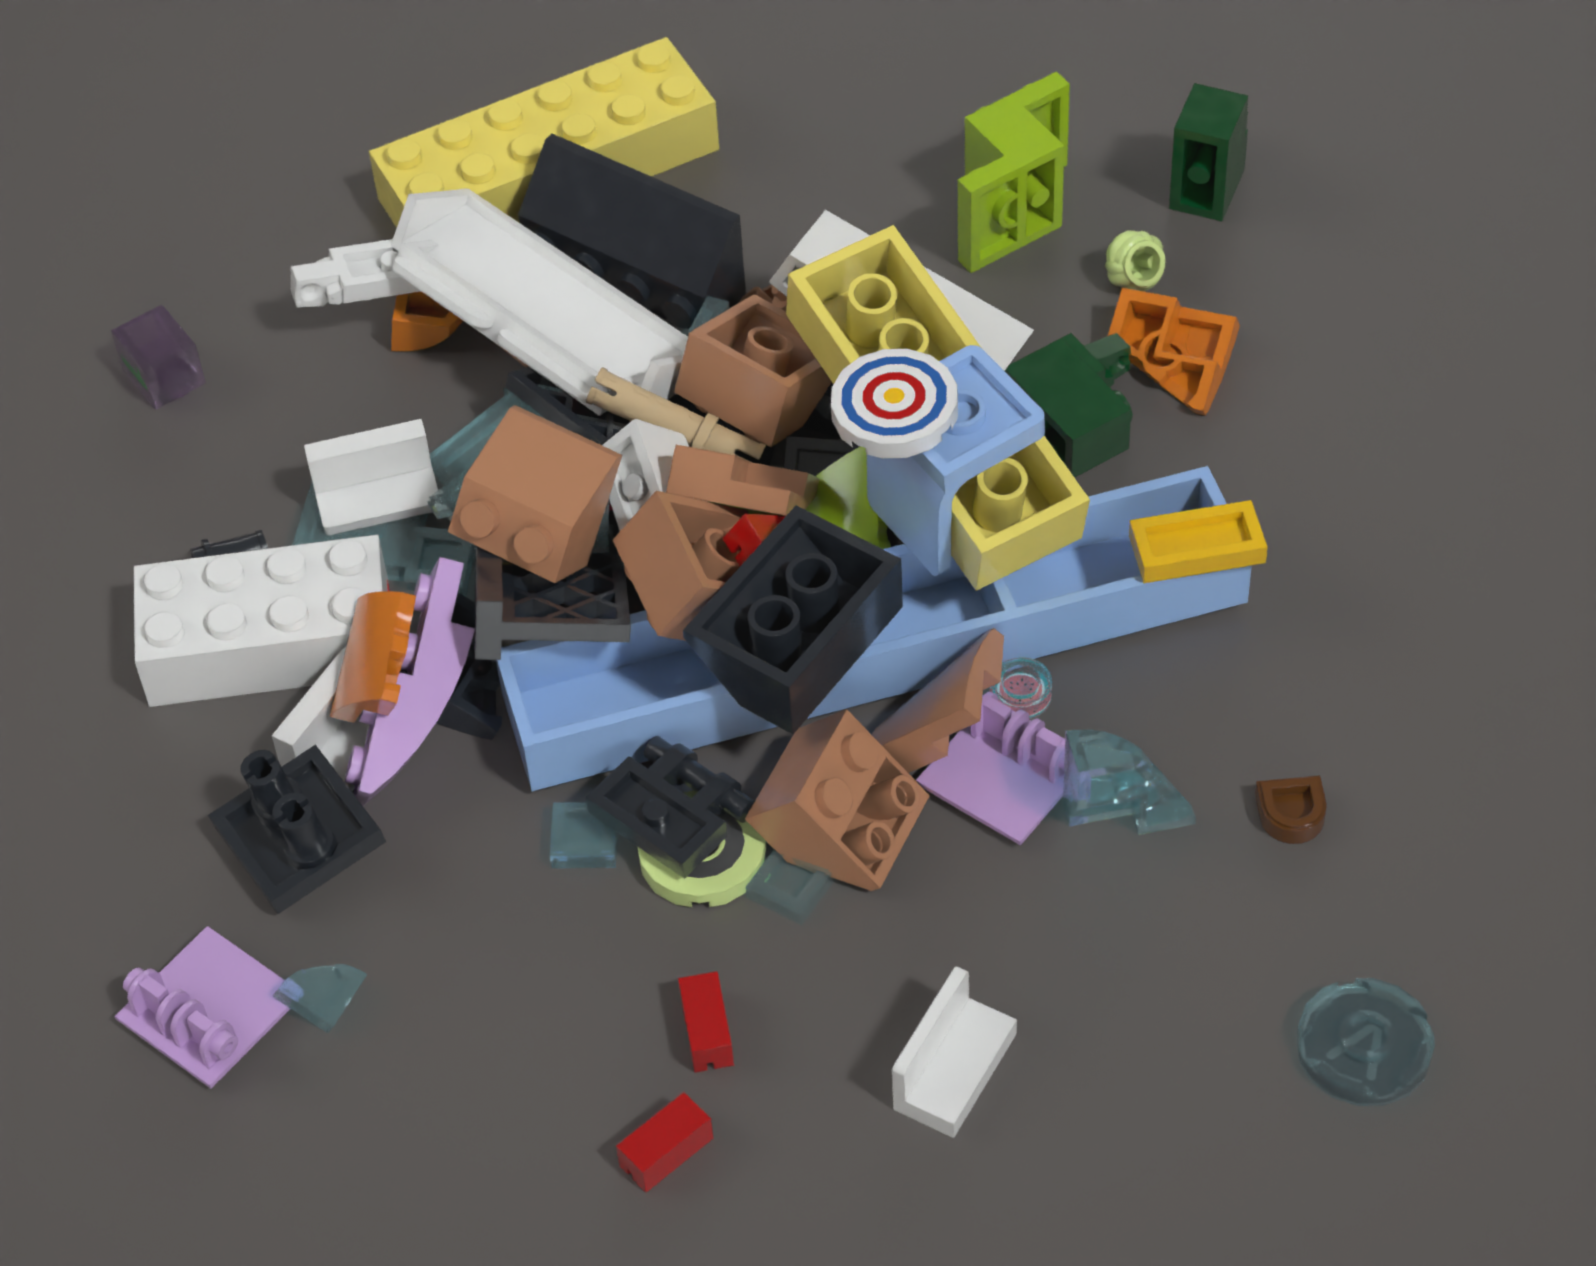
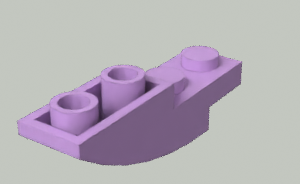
M439 557L430 575L420 573L414 595H416L414 610L421 612L416 634L409 632L407 652L401 667L402 670L407 671V674L399 673L397 684L401 685L398 702L389 716L363 710L359 715V722L369 724L364 747L353 746L344 782L355 785L353 794L362 806L383 790L409 762L438 721L455 689L466 662L475 628L451 622L464 563Z

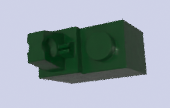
M1197 83L1193 84L1174 127L1169 198L1170 210L1223 222L1245 170L1249 95Z
M1069 333L1009 364L1005 369V372L1044 411V436L1074 478L1129 449L1130 425L1133 419L1132 409L1128 400L1120 391H1113L1110 388L1114 385L1115 379L1129 371L1131 363L1129 360L1131 347L1117 333L1087 345H1083L1072 333Z

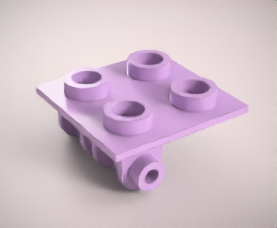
M987 692L984 695L982 694L980 722L960 730L949 742L948 756L932 762L916 779V782L923 789L1021 846L1092 763L1094 756L1078 748L1076 740L1070 736L1066 738L1060 737L1046 729L1045 723L1038 718L1032 721L1029 720L1028 712L1022 709L1015 712L1010 707L999 702L996 694Z
M207 926L159 973L154 969L144 971L141 968H135L126 976L123 989L128 992L129 1002L115 1015V1019L211 1089L303 997V993Z

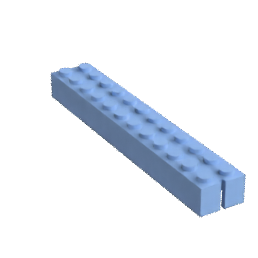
M1205 466L1088 496L1090 502L1081 539L975 591L952 556L950 569L934 576L905 544L883 549L901 558L903 607L807 719L922 689L983 634L993 628L1004 636L1002 667L1248 603L1252 566L1143 584L1129 539V520L1227 504L1209 467ZM646 610L630 614V642L528 640L501 647V660H496L502 696L531 791L615 770L628 756L639 763L649 761L644 757V749L647 743L655 736L661 737L671 745L683 744L691 750L778 726L741 707L686 641L658 636L648 622Z

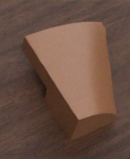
M676 444L666 493L786 516L795 505L803 509L809 506L817 494L820 479L806 472L751 463L736 455Z

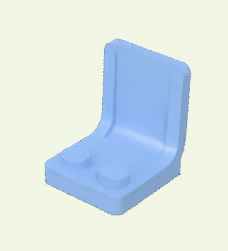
M976 345L966 346L939 361L948 367L957 383L958 419L952 430L950 426L942 434V441L931 450L908 458L881 459L867 454V497L871 508L934 576L943 573L951 567L952 500L958 489L969 479L1040 440L1045 434L1044 411L981 347Z

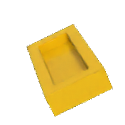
M1252 500L1129 520V539L1143 584L1266 563L1268 547Z

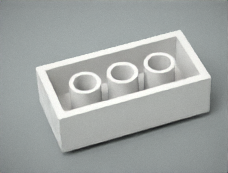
M379 535L134 566L135 664L149 707L313 686L343 647L347 646L357 599L367 593L388 591V576Z

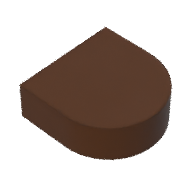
M1320 775L1256 781L1255 797L1260 821L1264 830L1272 838L1283 843L1300 844L1314 839L1321 832L1325 822L1327 805Z

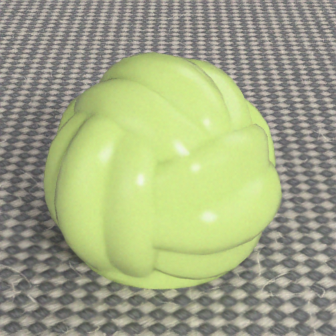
M1125 231L1116 236L1107 248L1105 267L1108 271V279L1113 285L1121 288L1146 291L1155 286L1161 279L1165 268V254L1162 243L1157 237L1145 231Z

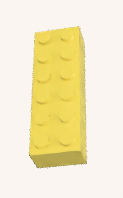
M664 37L370 150L369 156L377 197L396 228L408 194L470 189L519 223L518 214L544 141L551 133L652 177L720 150L716 101L671 41Z
M894 225L788 273L786 315L833 384L841 371L856 359L882 349H911L931 355L938 361H941L966 346L976 345L981 347ZM1045 436L969 479L958 489L952 500L951 556L975 591L1081 539L1083 536L1090 499Z

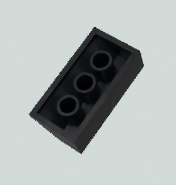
M553 133L545 139L518 214L521 225L650 312L669 320L679 328H687L693 331L739 303L746 294L739 214Z

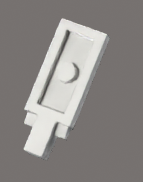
M393 239L330 248L328 257L318 260L316 263L291 266L290 289L296 307L324 306L328 302L330 304L350 303L421 291L392 271L394 259L398 255V251L391 246Z

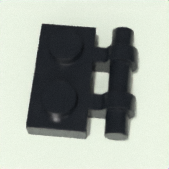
M655 736L647 743L644 749V757L654 764L647 769L628 756L586 796L587 809L591 815L685 879L727 837L726 821L718 817L717 814L723 815L728 813L741 823H744L755 800L741 792L740 782L728 774L721 772L716 775L698 763L697 754L683 744L671 745L661 737ZM685 784L697 793L690 798L673 785Z

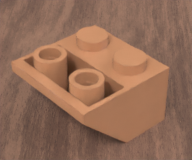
M846 709L798 728L745 820L786 862L874 891L881 888L930 795Z

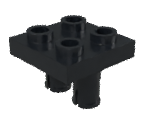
M316 744L282 767L271 751L257 750L250 753L240 766L241 774L249 788L208 815L217 832L277 914L386 842L381 829Z

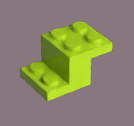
M1057 71L1034 83L1027 84L1020 90L988 106L981 107L965 117V176L957 179L958 261L970 273L1062 227L1064 167L1067 166L1070 83Z

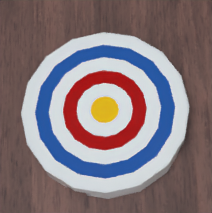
M882 349L859 357L841 371L831 390L832 422L841 439L851 447L853 441L858 446L865 447L866 454L881 459L908 458L931 450L942 441V434L950 426L952 430L958 419L957 383L948 367L931 355L911 349Z

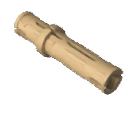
M604 367L600 369L594 381L616 392V396H611L592 386L586 399V403L594 404L628 421L638 419L681 433L685 436L689 447L736 455L735 451H740L757 460H760L766 444L762 442L758 443L717 424L719 418L710 413H707L704 418L687 408L666 400L609 372Z

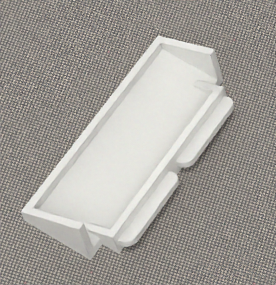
M470 189L408 194L391 246L398 251V255L395 257L392 265L394 273L599 416L605 413L606 410L594 404L586 403L591 387L593 386L611 396H616L617 394L594 381L602 367L666 400L676 395L674 390L688 340L686 335Z

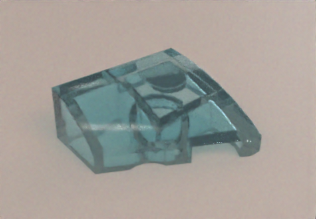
M1065 731L1063 809L1069 827L1132 815L1138 835L1195 824L1196 817L1192 805L1138 746L1117 735L1103 731Z

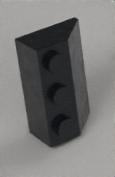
M795 505L683 629L684 639L741 707L794 734L902 609L901 558Z

